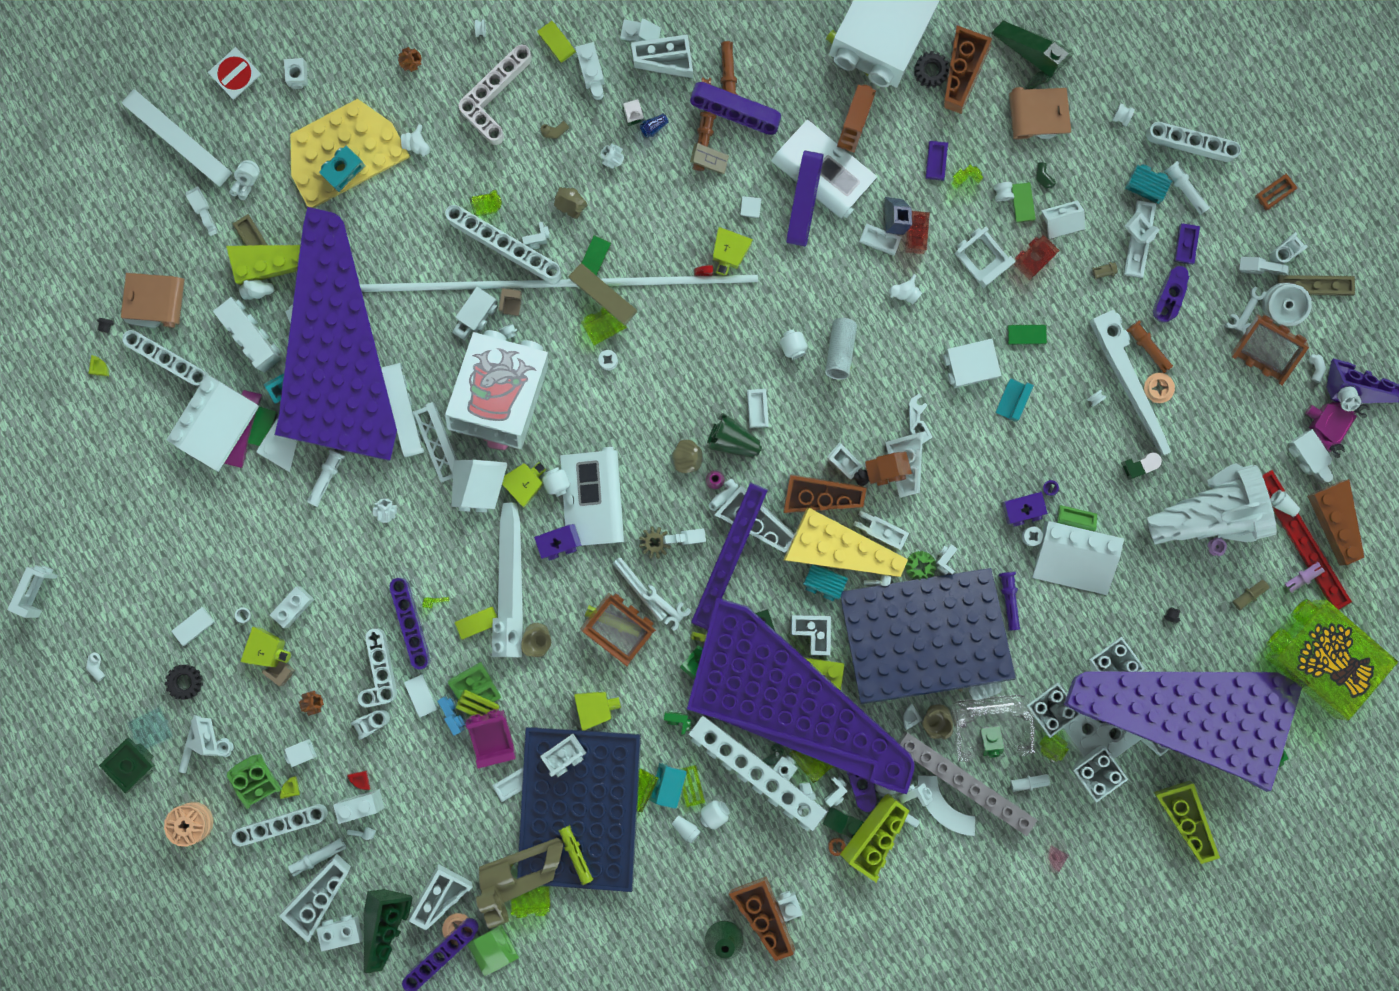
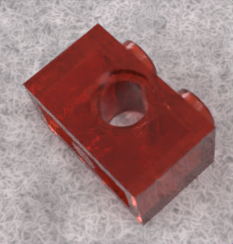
M912 211V226L907 231L905 253L924 254L926 252L930 212Z
M1044 235L1040 239L1036 236L1028 244L1030 248L1026 252L1022 250L1015 257L1017 261L1014 265L1029 280L1060 251ZM1032 252L1039 255L1038 261L1031 258Z

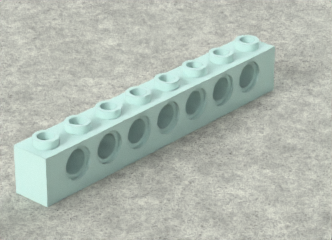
M705 716L700 718L689 733L693 737L691 741L698 747L703 745L707 748L706 753L712 758H720L723 761L721 764L729 771L734 769L738 772L737 777L745 783L747 781L754 785L752 789L760 795L765 793L769 797L768 801L775 807L780 805L784 808L783 813L789 818H797L800 821L799 825L806 831H809V829L814 831L828 813L827 810ZM710 733H713L716 737L713 744H708L706 741V737ZM725 745H729L731 748V753L728 756H724L721 752L722 747ZM740 757L746 759L747 763L744 768L737 766V760ZM755 769H759L762 772V777L759 780H755L752 777V772ZM770 781L777 783L778 787L775 792L768 790L767 786ZM784 794H792L793 802L791 804L784 803ZM801 805H806L809 809V813L805 817L801 816L798 812Z

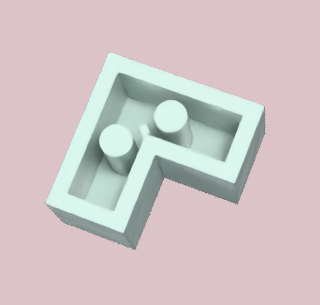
M791 615V635H810V655H830L831 616Z

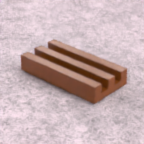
M1286 173L1255 195V197L1258 198L1260 204L1267 211L1298 188ZM1284 179L1287 181L1270 195L1263 198L1262 195ZM1290 185V190L1268 205L1266 201Z

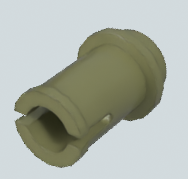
M1110 261L1106 265L1093 267L1092 272L1096 280L1109 275L1113 277L1118 273L1116 263Z

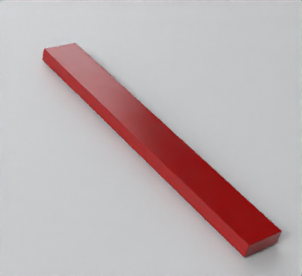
M1273 470L1262 475L1270 499L1276 491H1285ZM1272 506L1275 515L1307 568L1319 562L1321 566L1314 571L1320 568L1324 569L1325 572L1314 579L1333 611L1336 612L1352 602L1299 513L1292 517Z

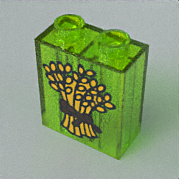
M1305 599L1291 613L1296 622L1290 629L1286 631L1280 628L1268 639L1266 645L1272 650L1265 658L1286 677L1296 682L1308 696L1335 719L1349 721L1399 661L1328 600H1313L1311 602Z

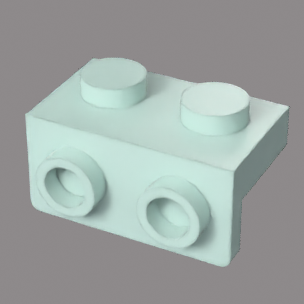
M572 734L540 757L550 770L549 775L551 777L554 775L559 777L568 771L566 769L567 766L570 764L575 766L584 760L582 756L586 752L575 735Z

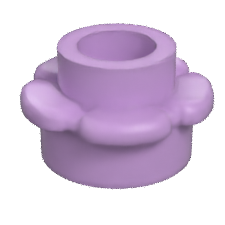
M1218 537L1210 540L1208 543L1210 554L1214 556L1223 555L1227 549L1226 542Z

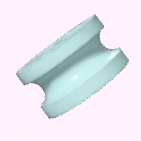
M485 19L481 22L475 20L476 37H479V35L486 37Z
M1100 389L1089 397L1087 401H1091V406L1094 407L1104 400L1106 395H1102V390Z

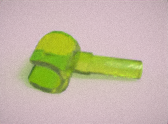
M426 597L423 599L422 607L433 608V603L448 602L450 600L449 597Z

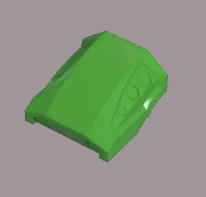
M261 754L250 756L227 772V778L246 809L276 791H281L278 781L267 767Z
M502 925L487 931L484 935H480L474 940L472 939L467 944L484 976L519 958Z

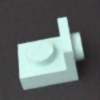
M790 891L779 894L780 898H777V903L785 922L803 915L795 892L790 893Z

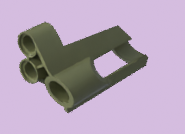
M552 839L479 867V882L482 895L476 897V902L480 912L484 913L485 922L489 929L509 922L505 902L553 880L563 848V841L561 839ZM547 851L542 870L518 879L513 878L511 868L516 862Z

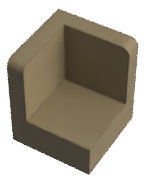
M502 288L499 312L501 314L519 316L522 292Z
M279 661L277 667H268V669L262 671V674L280 687L286 684L295 670L288 664Z

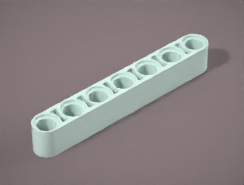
M135 89L121 102L219 187L232 174L230 170Z
M451 205L446 209V217L453 227L552 284L560 281L562 277L561 270L554 261L460 206ZM454 213L460 214L456 219L451 218ZM469 223H476L474 228H467ZM485 232H492L489 238L483 237ZM502 241L508 242L506 247H499ZM522 250L525 252L521 257L515 256L517 251ZM534 260L541 261L540 265L536 267L531 264ZM554 269L557 273L554 276H549L547 274L549 270Z

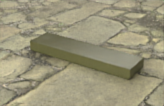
M582 263L568 276L573 283L624 326L637 313V310Z
M1277 276L1278 283L1302 286L1308 291L1309 295H1355V276Z

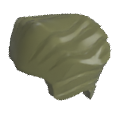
M559 187L554 198V206L574 219H578L580 213L588 206L587 202L575 188Z
M692 440L679 441L672 453L675 469L681 473H691L701 467L703 457L701 448Z
M532 623L525 629L521 642L522 652L532 657L544 656L551 646L549 630L547 626L541 623Z
M931 705L924 716L923 727L930 738L946 740L953 734L950 710L944 705Z

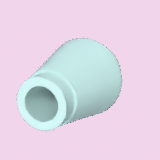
M1276 491L1270 499L1274 508L1292 517L1296 516L1300 511V507L1285 491Z
M680 816L672 823L685 842L693 843L701 833L696 825Z

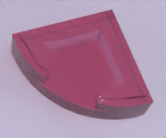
M1051 845L1049 848V861L1053 868L1060 872L1069 855Z

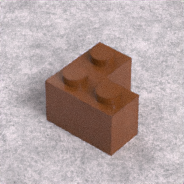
M907 452L891 453L865 461L870 484L877 483V486L905 480L906 475L912 474Z

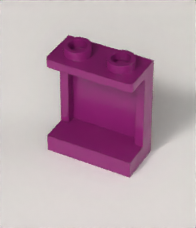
M495 709L482 716L480 714L472 715L466 720V729L469 730L478 769L516 759V751L504 710L499 711Z

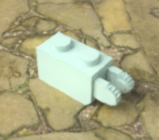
M1313 429L1304 432L1288 443L1291 455L1299 459L1301 462L1300 468L1304 473L1314 475L1321 484L1329 483L1333 480V475L1328 467L1331 464L1332 457Z

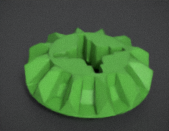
M917 551L907 558L908 561L905 568L911 579H919L920 581L923 578L927 579L934 576L936 563L931 554ZM917 559L921 563H929L924 567V573L920 569L914 570L918 566Z

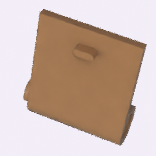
M1017 87L1009 93L1013 139H1027L1033 135L1071 133L1067 88L1024 90L1023 87Z
M126 273L121 318L158 321L163 323L164 327L175 328V325L180 323L185 279L174 276Z

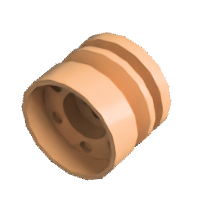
M189 802L174 808L168 813L164 821L166 837L173 844L184 847L204 840L213 828L211 811L199 802ZM183 823L189 824V827H184Z

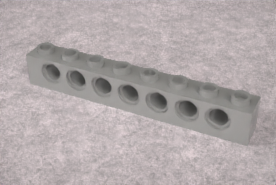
M906 731L899 739L898 743L911 754L914 761L1025 836H1028L1037 819Z

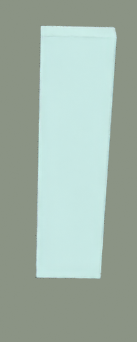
M1138 200L1135 213H1141L1153 226L1156 204ZM1130 235L1123 275L1143 278L1149 243L1137 242Z

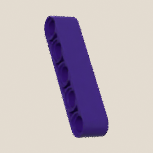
M697 82L690 97V103L699 109L768 135H774L778 131L781 113L765 105L705 82Z
M807 150L803 152L786 242L789 244L804 247L807 245L824 158L822 153Z
M395 578L390 582L389 587L409 659L415 669H425L429 666L431 660L410 585L404 578ZM398 581L404 584V589L401 592H398L395 588ZM404 599L409 602L407 610H403L400 605ZM412 618L415 622L412 629L406 626V620ZM413 637L419 638L420 644L418 647L412 646L411 639ZM419 655L425 658L423 666L418 665L416 662Z
M473 918L463 920L407 973L402 981L404 990L417 991L473 939L479 928L478 922ZM464 927H470L472 932L465 931ZM450 940H456L458 945H453ZM437 952L442 953L444 958L438 957ZM423 965L429 966L431 971L425 970ZM409 978H414L417 983H412Z

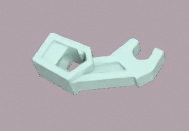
M197 186L187 191L186 197L194 211L200 214L203 225L207 227L209 235L216 234L217 228L209 214L208 203L200 188Z
M1241 257L1239 270L1241 273L1263 274L1265 271L1275 275L1277 273L1288 275L1289 266L1266 262L1265 259L1260 257Z
M919 393L911 398L908 404L909 432L911 435L916 434L913 429L917 424H920V428L924 431L923 444L931 439L932 435L924 421H920V414L927 404H917V399L922 397Z
M703 528L681 531V534L663 536V543L682 542L683 545L706 542L705 531Z

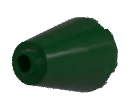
M722 413L718 417L721 421L718 424H714L707 440L709 445L706 447L711 450L753 458L755 455L758 456L762 449L760 440L727 414Z
M725 920L716 922L706 932L705 946L708 952L717 959H732L739 954L743 947V934L740 928L733 922Z

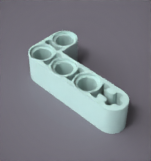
M371 629L366 633V644L375 688L366 689L359 693L358 702L363 707L394 701L397 696L385 632L381 629ZM374 634L380 635V638L377 639V643L376 640H372V636H374ZM382 644V647L373 649V646ZM377 651H381L384 654L381 662L375 658ZM381 670L387 672L388 677L386 680L380 679L379 673ZM385 689L391 691L392 696L390 699L384 698L383 691ZM366 693L372 695L371 703L365 702L364 695Z

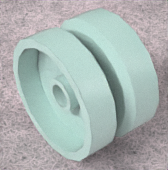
M1278 283L1266 292L1262 306L1265 315L1270 317L1274 323L1284 326H1295L1309 316L1312 301L1308 291L1302 286Z

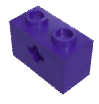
M1042 492L1002 502L1007 524L1013 523V527L1025 524L1024 520L1031 519L1032 522L1042 520V515L1048 514ZM1029 507V511L1026 513H1022L1021 509Z
M569 524L534 537L541 559L548 558L549 561L559 558V554L563 552L566 555L577 551V547L582 546L575 524ZM561 540L562 544L557 546L556 543Z

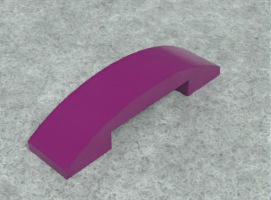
M243 390L241 395L260 405L262 394ZM255 414L224 464L243 468Z

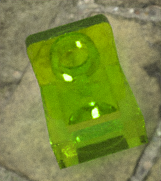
M970 164L964 171L960 169L953 176L954 181L952 185L958 189L970 176L979 184L983 179L982 172L979 168L973 167Z
M492 190L489 194L472 196L469 199L473 213L477 217L494 214L502 205L501 197L497 194V190Z

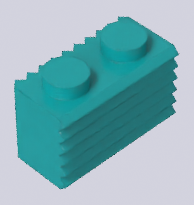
M1141 164L1133 169L1125 189L1160 204L1164 200L1172 180L1168 179V175L1161 172L1157 174L1151 171L1149 166Z
M811 564L803 585L806 586L805 590L814 594L819 591L824 594L823 598L834 601V599H840L848 578L818 565Z

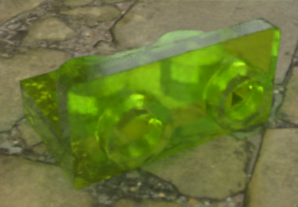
M603 307L598 313L589 314L581 321L594 346L627 328L626 325L624 326Z
M792 750L789 753L812 783L817 782L827 771L835 767L796 750Z

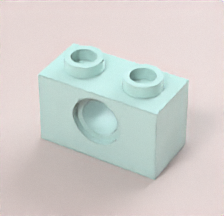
M296 586L270 616L283 628H289L315 599L302 587Z

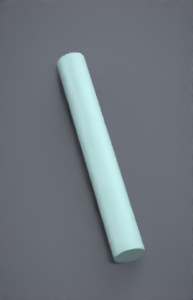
M193 715V719L196 717L201 718V716ZM192 724L190 726L186 743L195 739ZM186 745L178 770L180 773H186L192 749Z

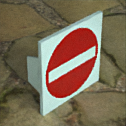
M236 47L208 71L212 78L233 100L262 75Z

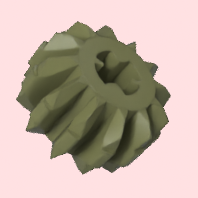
M650 527L651 534L646 530L643 531L647 538L640 536L639 539L645 541V543L640 544L639 547H647L642 552L644 555L651 551L649 558L652 559L655 552L657 559H660L659 552L661 551L664 555H667L663 548H671L670 545L663 543V536H666L668 532L664 531L660 535L661 527L657 528V533H654V528ZM652 538H654L655 540L659 538L661 541L658 542L660 546L651 547L650 543L652 542H650V540Z

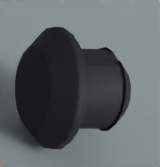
M105 318L96 320L99 322L98 331L110 332V327L114 324L112 320Z
M859 469L858 472H855L854 478L858 485L864 486L869 483L867 470Z
M1170 607L1167 615H1164L1165 620L1173 623L1180 622V610Z

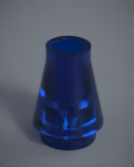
M662 113L642 121L640 129L646 138L654 137L669 123V120Z

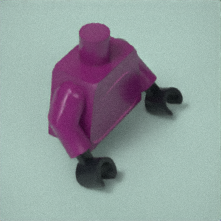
M1331 402L1322 405L1321 409L1310 405L1306 410L1305 414L1314 419L1309 428L1313 429L1328 452L1333 451L1335 458H1340V454L1336 452L1337 450L1345 452L1344 446L1340 443L1356 419L1357 415L1355 414L1358 413L1362 418L1367 417V414L1361 413L1363 409L1370 410L1366 404H1361L1353 411L1342 409L1341 402Z

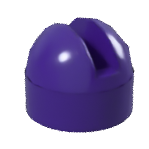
M1053 480L1045 482L1043 486L1044 493L1048 496L1056 495L1059 491L1058 483ZM1051 485H1055L1052 492L1048 493Z

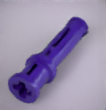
M1016 571L999 573L1002 582L1001 593L1005 598L1008 631L1021 629L1016 601L1018 588L1015 585L1014 578Z

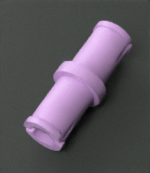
M1316 562L1305 571L1301 570L1299 575L1285 582V585L1289 587L1295 583L1289 589L1291 593H1294V591L1306 583L1307 585L1310 584L1311 580L1325 571L1323 568L1314 571L1321 566L1319 562Z

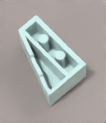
M688 35L631 42L634 68L693 78Z
M438 864L409 915V922L427 930L445 911L473 888L472 882Z

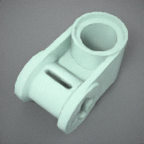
M1295 232L1271 252L1269 256L1270 262L1285 264L1308 246L1301 242L1297 237V232ZM1278 252L1283 255V260L1278 257Z
M380 709L350 724L355 727L359 735L358 739L361 740L387 725L390 716L387 711ZM377 714H381L383 716L382 724H379L376 721L375 718Z

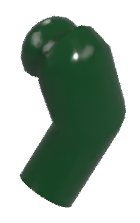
M1038 162L1037 182L1044 188H1053L1056 181L1046 173L1047 163Z

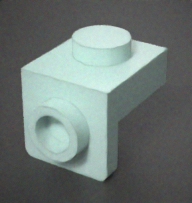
M1136 212L1124 226L1137 242L1146 244L1154 240L1156 234L1160 231L1158 227L1151 226L1139 212Z
M539 222L541 233L522 237L523 244L533 250L540 248L542 244H547V238H550L548 226L544 227L543 222Z
M952 544L948 547L943 546L938 553L940 557L935 562L938 565L937 569L944 575H947V573L953 575L955 572L946 565L957 551V548Z
M834 775L831 777L838 787L824 799L830 807L833 804L835 806L840 804L844 799L842 796L847 792L845 788L847 784L840 776L837 779Z
M925 783L915 787L911 784L907 794L902 793L898 796L901 803L918 797L923 807L933 801L932 793Z

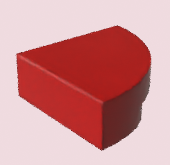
M713 265L694 268V276L713 275Z
M367 770L347 775L349 781L355 787L361 790L371 789Z

